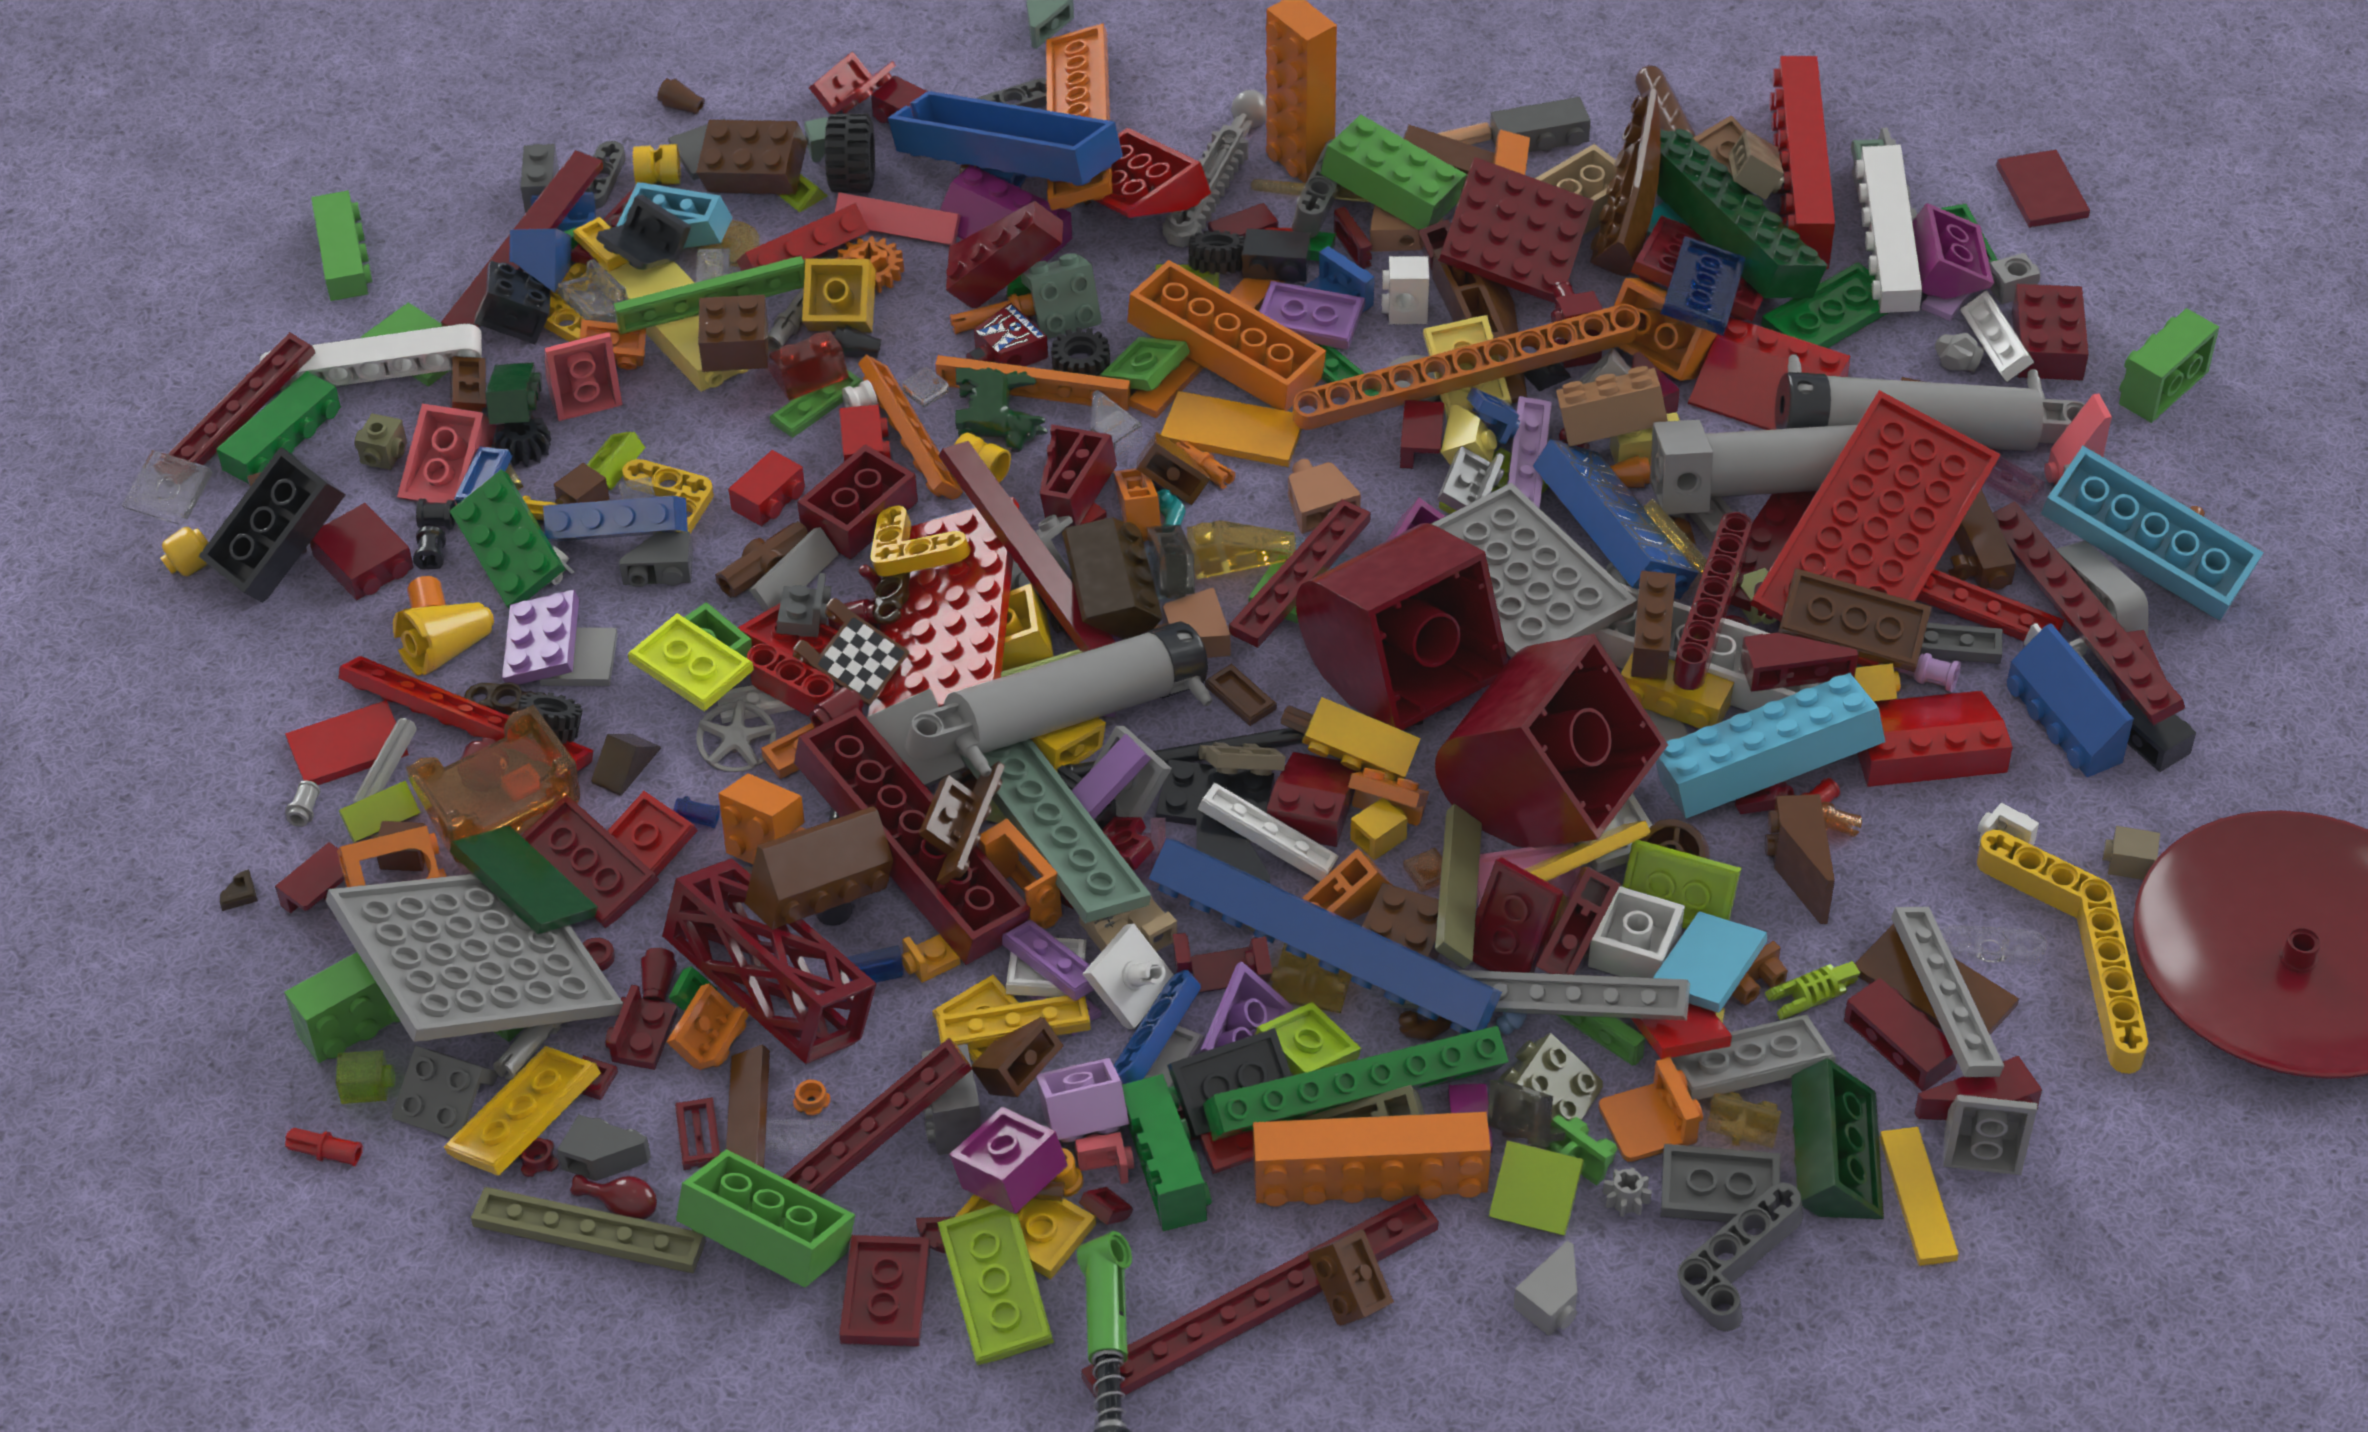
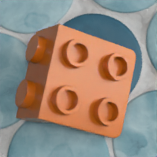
M1670 1057L1656 1061L1653 1084L1611 1095L1599 1101V1111L1623 1159L1627 1162L1663 1153L1664 1144L1688 1146L1697 1143L1699 1123L1703 1121L1702 1109L1696 1099H1691L1688 1093L1686 1077L1682 1070L1676 1069Z

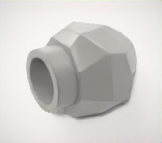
M1968 333L1944 334L1935 343V350L1940 357L1942 367L1952 371L1969 370L1975 372L1985 349L1978 346V342Z

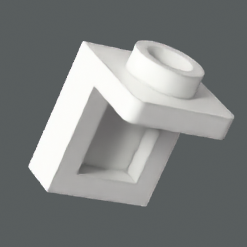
M2000 803L1992 814L1987 812L1981 819L1977 829L1981 833L1978 846L1980 845L1982 835L1990 830L2004 831L2034 845L2039 822L2031 819L2024 813H2020Z

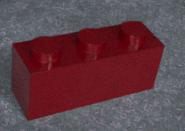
M1881 978L1847 1000L1844 1021L1922 1092L1956 1070L1957 1060L1946 1036L1930 1023L1928 1017L1923 1012L1917 1011L1903 998L1896 988L1890 987Z

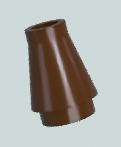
M666 78L660 85L657 93V100L662 102L664 107L691 112L696 115L705 104L703 97L698 96L676 78L673 80Z

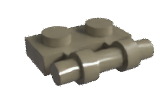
M1214 742L1212 746L1200 745L1198 751L1199 759H1205L1216 768L1217 772L1224 774H1237L1238 769H1250L1251 773L1257 775H1271L1272 770L1284 771L1285 756L1274 748H1260L1257 744L1244 743L1243 747H1235L1222 742Z

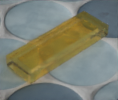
M1654 498L1643 506V510L1694 567L1703 574L1707 557Z

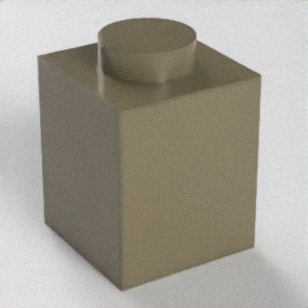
M2116 826L2113 840L2106 839L2102 860L2109 861L2108 874L2144 880L2148 870L2158 858L2160 833Z

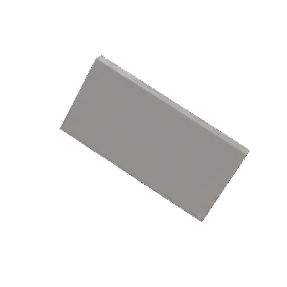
M1808 1015L1730 1032L1732 1035L1730 1047L1671 1058L1676 1069L1683 1071L1688 1084V1093L1692 1100H1700L1791 1078V1075L1825 1058H1829L1836 1063L1835 1055Z

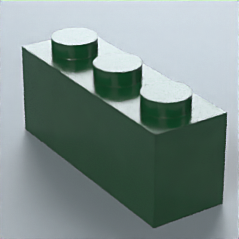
M534 362L494 366L486 390L489 424L530 421L532 411L537 410V401H540V392L543 389L541 372H535Z

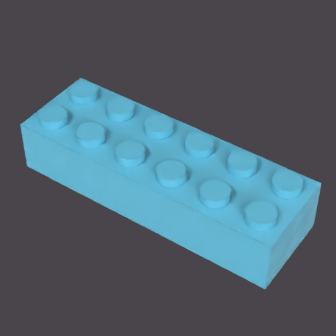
M2085 446L2081 447L2051 491L2041 512L2043 516L2220 621L2264 553Z
M1848 673L1836 676L1830 681L1812 688L1802 689L1796 694L1778 701L1768 702L1764 706L1749 712L1734 715L1731 719L1718 724L1703 727L1697 732L1684 737L1667 741L1668 746L1656 761V766L1661 783L1687 819L1886 741L1879 707L1852 674Z

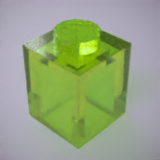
M383 1050L338 1053L336 1087L341 1104L387 1101L388 1088L395 1086V1072L393 1065H387Z

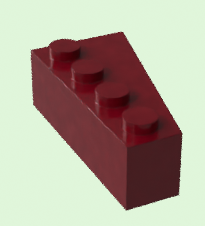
M1033 201L949 246L946 291L970 308L980 307L1062 244L1063 221L1039 203Z

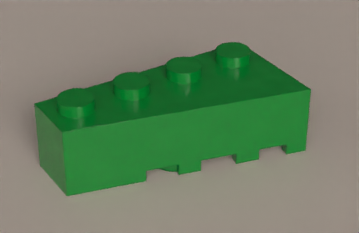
M1163 1074L1123 1084V1094L1129 1124L1127 1125L1162 1231L1208 1221L1206 1206L1212 1205V1199L1208 1185L1204 1182L1201 1175V1166L1197 1152L1191 1149L1189 1143L1191 1139L1185 1118L1180 1119L1177 1112L1180 1104L1175 1087H1168Z

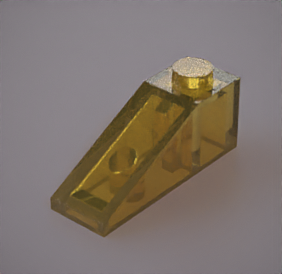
M1222 520L1209 523L1203 522L1187 527L1188 551L1197 579L1286 562L1296 551L1294 532Z

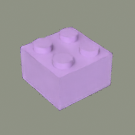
M1110 1058L1040 1073L1036 1076L1044 1119L1048 1128L1056 1131L1061 1142H1074L1076 1139H1081L1083 1134L1096 1131L1101 1134L1113 1133L1118 1131L1120 1126L1129 1124L1122 1083Z

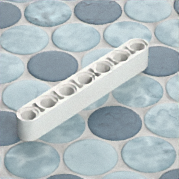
M459 324L312 345L316 353L279 390L283 392L306 371L335 386L448 371L452 367V356L482 358L481 330L472 324ZM265 352L264 354H262L261 357H260V361H261L269 352Z

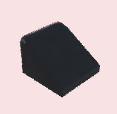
M1560 363L1524 372L1525 377L1539 392L1571 378L1569 372Z

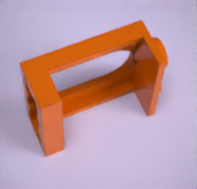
M1007 818L981 833L978 848L1005 879L1011 877L1025 892L1026 903L1031 908L1028 921L1031 919L1044 929L1055 925L1058 919L1062 917L1060 889L1055 884L1058 872ZM1018 851L1042 876L1041 878L1036 880L1019 861Z
M426 825L340 846L337 853L346 887L366 885L360 861L407 849H416L423 852L429 874L426 879L447 877L444 868L438 869L435 855L439 854V846L435 833L429 834Z

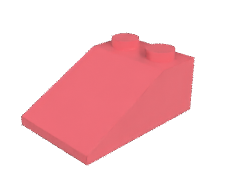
M609 332L544 348L548 390L558 421L622 405L612 340Z
M422 403L397 497L413 501L427 499L428 502L446 503L447 500H454L479 446L491 448L496 425L489 424V418L482 412Z

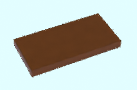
M1795 568L1778 633L1857 649L1858 657L1883 664L1893 663V667L1915 672L1932 606Z
M1893 923L1855 963L1860 971L1858 977L1868 984L1881 978L1890 987L1896 988L1903 998L1917 1011L1923 1012L1928 1017L1930 1023L1942 1030ZM1954 958L1989 1035H1991L2018 1006L2019 998Z

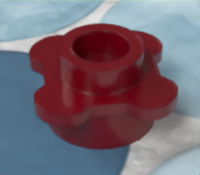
M536 1138L518 1156L519 1159H522L523 1166L521 1167V1172L524 1176L533 1177L538 1172L545 1170L552 1172L558 1168L559 1161L553 1156L552 1151L555 1146L551 1140ZM537 1156L541 1157V1159L535 1160L534 1158Z

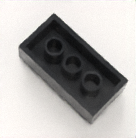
M280 447L199 554V557L242 592L263 603L270 597L346 494L301 459Z

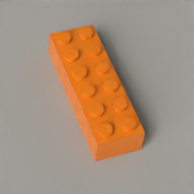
M1282 0L1266 9V153L1273 162L1278 161L1282 164L1291 177H1297L1306 184L1326 143L1331 139H1335L1337 25L1306 0Z
M1170 260L1165 262L1129 295L1128 323L1157 339L1186 342L1190 350L1186 357L1275 409L1288 411L1293 406L1294 398L1300 391L1312 388L1322 379L1326 355L1325 349Z
M1487 1112L1253 1122V1167L1256 1203H1265L1268 1206L1277 1207L1284 1205L1286 1202L1296 1201L1317 1205L1325 1200L1343 1199L1348 1203H1357L1364 1198H1382L1386 1201H1397L1404 1196H1413L1415 1194L1424 1199H1436L1441 1195L1459 1194L1462 1197L1471 1198L1480 1193H1488L1491 1147Z

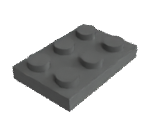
M1664 1144L1660 1217L1730 1222L1771 1186L1780 1183L1781 1153Z

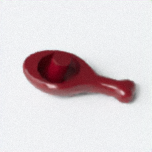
M583 1175L573 1176L570 1188L572 1195H587L597 1198L612 1214L644 1220L650 1217L656 1210V1194L652 1187L640 1178L624 1176L601 1184L589 1181Z

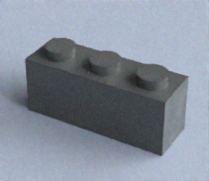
M1580 97L1491 112L1490 116L1491 138L1495 147L1500 129L1530 137L1528 152L1548 151L1552 148L1567 145L1577 146L1584 142H1589L1591 119Z

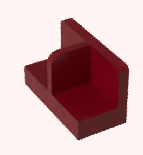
M1405 400L1400 468L1413 469L1415 453L1439 454L1441 452L1444 416L1443 402Z
M328 842L275 885L282 908L289 913H292L298 907L308 911L322 898L326 900L328 889H335L344 881L337 853L338 848Z

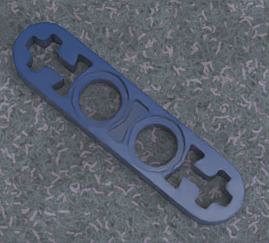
M1188 970L1178 972L1165 984L1113 1065L1122 1085L1142 1080L1146 1076L1199 993L1201 984Z

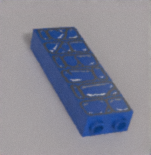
M1550 439L1533 464L1539 475L1632 588L1639 589L1641 571L1676 574L1674 598L1680 600L1698 575V571L1598 452L1577 446H1569L1566 443Z

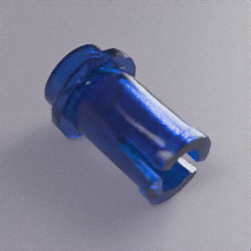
M685 796L683 799L677 798L673 811L689 822L710 826L711 828H716L721 813L719 805L714 806L691 801L690 796Z

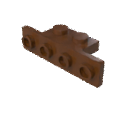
M1000 761L990 767L992 772L989 776L979 775L973 792L950 775L943 778L938 785L918 835L947 855L937 878V882L941 885L946 884L953 878L959 879L962 877L970 865L968 856L981 838L979 829L991 813L992 807L989 804L992 797L998 792L1003 783L1000 777L1005 765Z

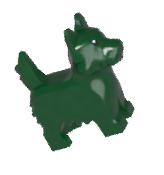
M990 367L986 369L981 368L980 370L956 368V385H959L960 398H965L968 394H972L969 396L970 401L968 402L970 408L955 410V425L959 437L966 432L978 437H1003L1008 449L1013 452H1020L1024 444L1032 441L1035 435L1047 434L1048 430L1039 426L1045 423V418L1009 409L1010 390L1017 387L1035 385L1036 379L1027 375L1026 371L1021 373L1014 371L1004 374Z

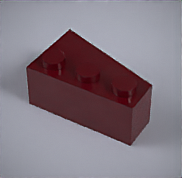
M1051 424L1050 445L1047 446L1048 458L1043 470L1040 498L1045 518L1051 515H1056V517L1070 516L1073 522L1066 527L1068 528L1080 525L1115 470L1117 461L1111 434Z

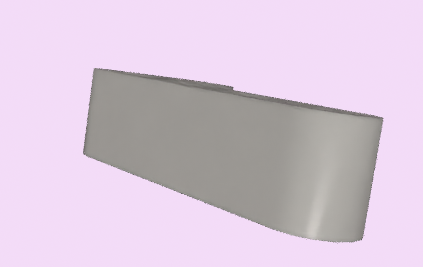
M2085 540L2056 549L2126 632L2144 630L2148 638V601L2144 591Z

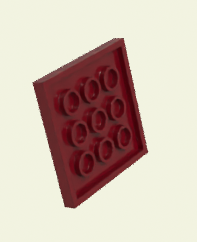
M1474 157L1438 261L1556 303V299L1552 295V287L1558 281L1569 280L1594 200Z
M1662 215L1635 260L1631 271L1645 282H1657L1668 287L1671 292L1677 295H1688L1698 299L1704 306L1718 307L1728 311L1732 317L1739 320L1747 319L1753 321L1763 300V297L1690 226Z

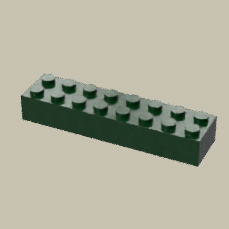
M1660 129L1661 153L1656 194L1763 298H1813L1828 266L1818 256L1817 251L1808 247L1799 239L1798 233L1788 229L1781 222V217L1765 207L1759 197L1754 196L1745 187L1734 182L1733 175L1728 172V168L1714 159L1707 148L1697 143L1690 132L1684 129H1676V131Z

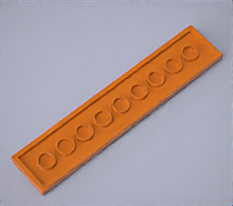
M1104 23L1046 40L1047 111L1110 121L1108 42ZM1112 167L1101 171L1091 178L1088 184L1081 186L1073 185L1070 182L1050 181L1047 179V200L1051 210L1067 209L1077 203L1091 199L1099 200L1108 194H1112Z

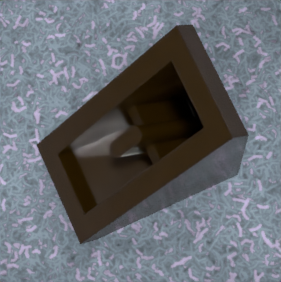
M607 734L591 780L592 784L622 796L659 752L661 746L634 734Z

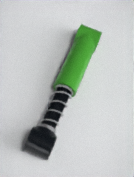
M1113 1231L1084 1243L1077 1249L1078 1265L1086 1281L1088 1361L1095 1365L1092 1372L1093 1376L1097 1379L1093 1386V1391L1098 1398L1095 1399L1093 1405L1098 1415L1094 1419L1095 1428L1093 1432H1132L1122 1421V1416L1126 1411L1121 1408V1399L1125 1397V1394L1121 1392L1120 1383L1125 1380L1120 1375V1367L1128 1359L1125 1269L1130 1267L1132 1263V1253L1125 1237L1121 1233Z

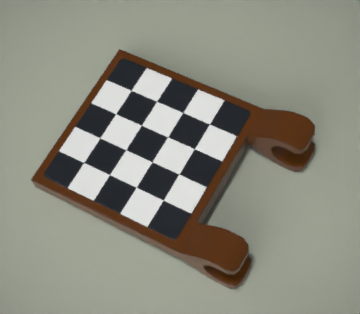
M832 598L826 605L825 615L832 621L842 624V627L821 654L809 643L800 640L794 647L793 657L828 675L839 687L855 690L860 695L863 703L870 707L907 658L910 651L858 617L840 600Z

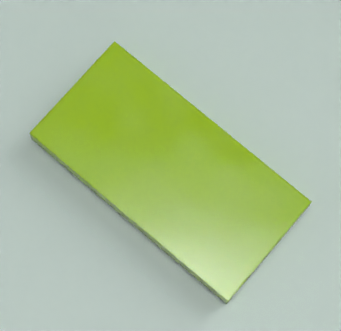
M992 1205L938 1222L977 1365L1001 1360L1054 1343L1018 1214H1013L997 1205Z

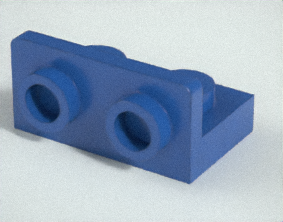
M1472 387L1466 398L1473 405L1472 411L1479 414L1478 417L1490 423L1488 430H1492L1497 441L1505 445L1508 439H1512L1518 431L1520 420H1518L1519 414L1508 402Z

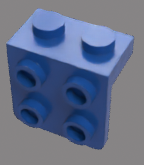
M1329 246L1319 252V276L1303 287L1365 298L1363 312L1374 305L1375 277L1370 272L1362 269L1345 255L1338 253Z

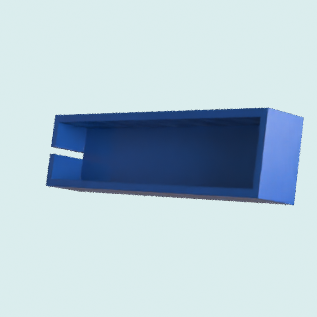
M927 91L910 103L911 106H905L888 117L897 152L908 153L911 156L930 157L937 161H953L959 165H975L981 169L992 168L1002 170L1004 173L1025 174L1027 177H1042L1050 181L1070 182L1076 186L1088 184L1091 178L1101 171L1109 169L1111 164L1123 157L1114 121Z

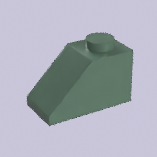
M1026 0L1031 46L1035 49L1074 19L1073 0Z

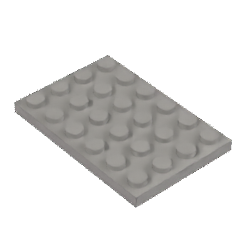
M1512 482L1432 523V525L1485 551L1506 651L1511 658L1517 651L1526 646L1593 634L1637 610L1638 600Z

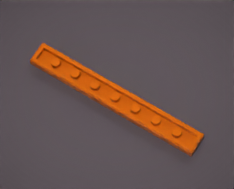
M1244 278L1229 295L1258 311L1261 308L1271 281L1280 283L1285 281ZM1185 357L1181 361L1180 366L1172 370L1156 389L1152 391L1138 389L1129 398V406L1157 418L1176 398L1178 391H1183L1204 367Z

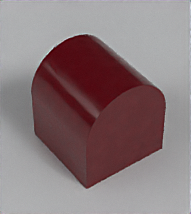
M1419 524L1304 582L1297 591L1296 613L1300 631L1307 650L1322 677L1347 704L1369 717L1399 730H1404L1490 685L1509 661L1485 551L1432 524Z
M1589 634L1534 644L1517 651L1440 747L1435 758V773L1438 783L1450 804H1456L1482 823V831L1516 847L1537 848L1598 840L1667 748L1668 744L1596 636Z

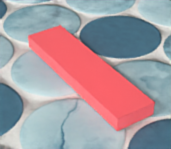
M838 193L835 212L856 203L869 231L946 245H953L956 242L961 215L957 213Z

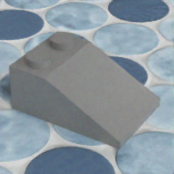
M1957 1095L1949 1107L1944 1129L1943 1167L2021 1175L2035 1121L2037 1103Z

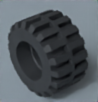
M830 114L825 129V170L827 184L832 193H870L873 187L875 177V137L873 122L869 114Z

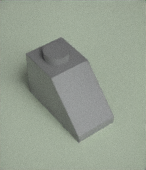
M1567 1240L1515 1288L1513 1308L1549 1336L1559 1327L1562 1330L1566 1329L1577 1315V1280L1574 1245Z

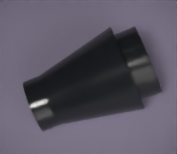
M848 325L845 328L837 326L832 351L839 353V356L864 357L867 354L870 357L878 358L882 339L870 336Z

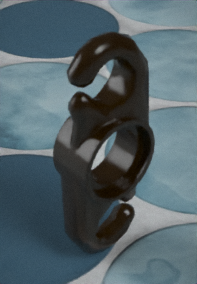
M910 572L890 577L884 576L882 581L876 586L874 590L876 598L873 616L879 625H890L900 618L901 611L899 610L902 609V605L907 602L910 596L908 590ZM897 590V591H896L895 593H893L892 595L886 597V596H887L889 593H891L892 591ZM891 610H894L890 615L885 616Z
M480 682L470 686L465 692L464 698L474 701L473 696L485 694L487 697L480 701L479 704L506 715L516 716L520 697L522 695L526 696V693H533L534 695L536 693L533 691H521L520 687L514 683L495 684ZM504 696H514L516 698L510 704L498 703Z

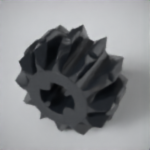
M532 414L529 422L496 425L497 430L494 435L495 448L509 450L512 455L510 462L513 467L519 464L520 461H523L525 466L528 467L529 460L533 459L540 463L541 455H549L551 434L542 418H534Z

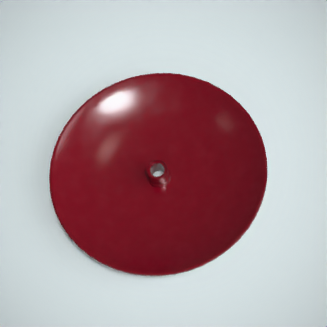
M2284 810L2257 811L2224 817L2204 824L2172 843L2148 870L2138 892L2133 917L2134 940L2139 960L2150 984L2164 1004L2198 1036L2222 1051L2253 1065L2279 1073L2310 1078L2340 1079L2368 1076V829L2344 820L2307 812Z

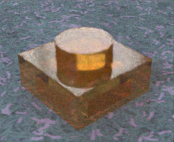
M1436 848L1403 861L1404 870L1421 893L1440 885L1442 856Z

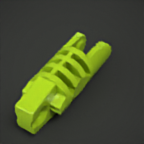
M1853 961L1834 968L1829 964L1770 988L1765 992V996L1770 1002L1789 995L1793 996L1794 1001L1785 1004L1777 1011L1779 1019L1784 1020L1847 992L1846 987L1856 983L1860 971Z

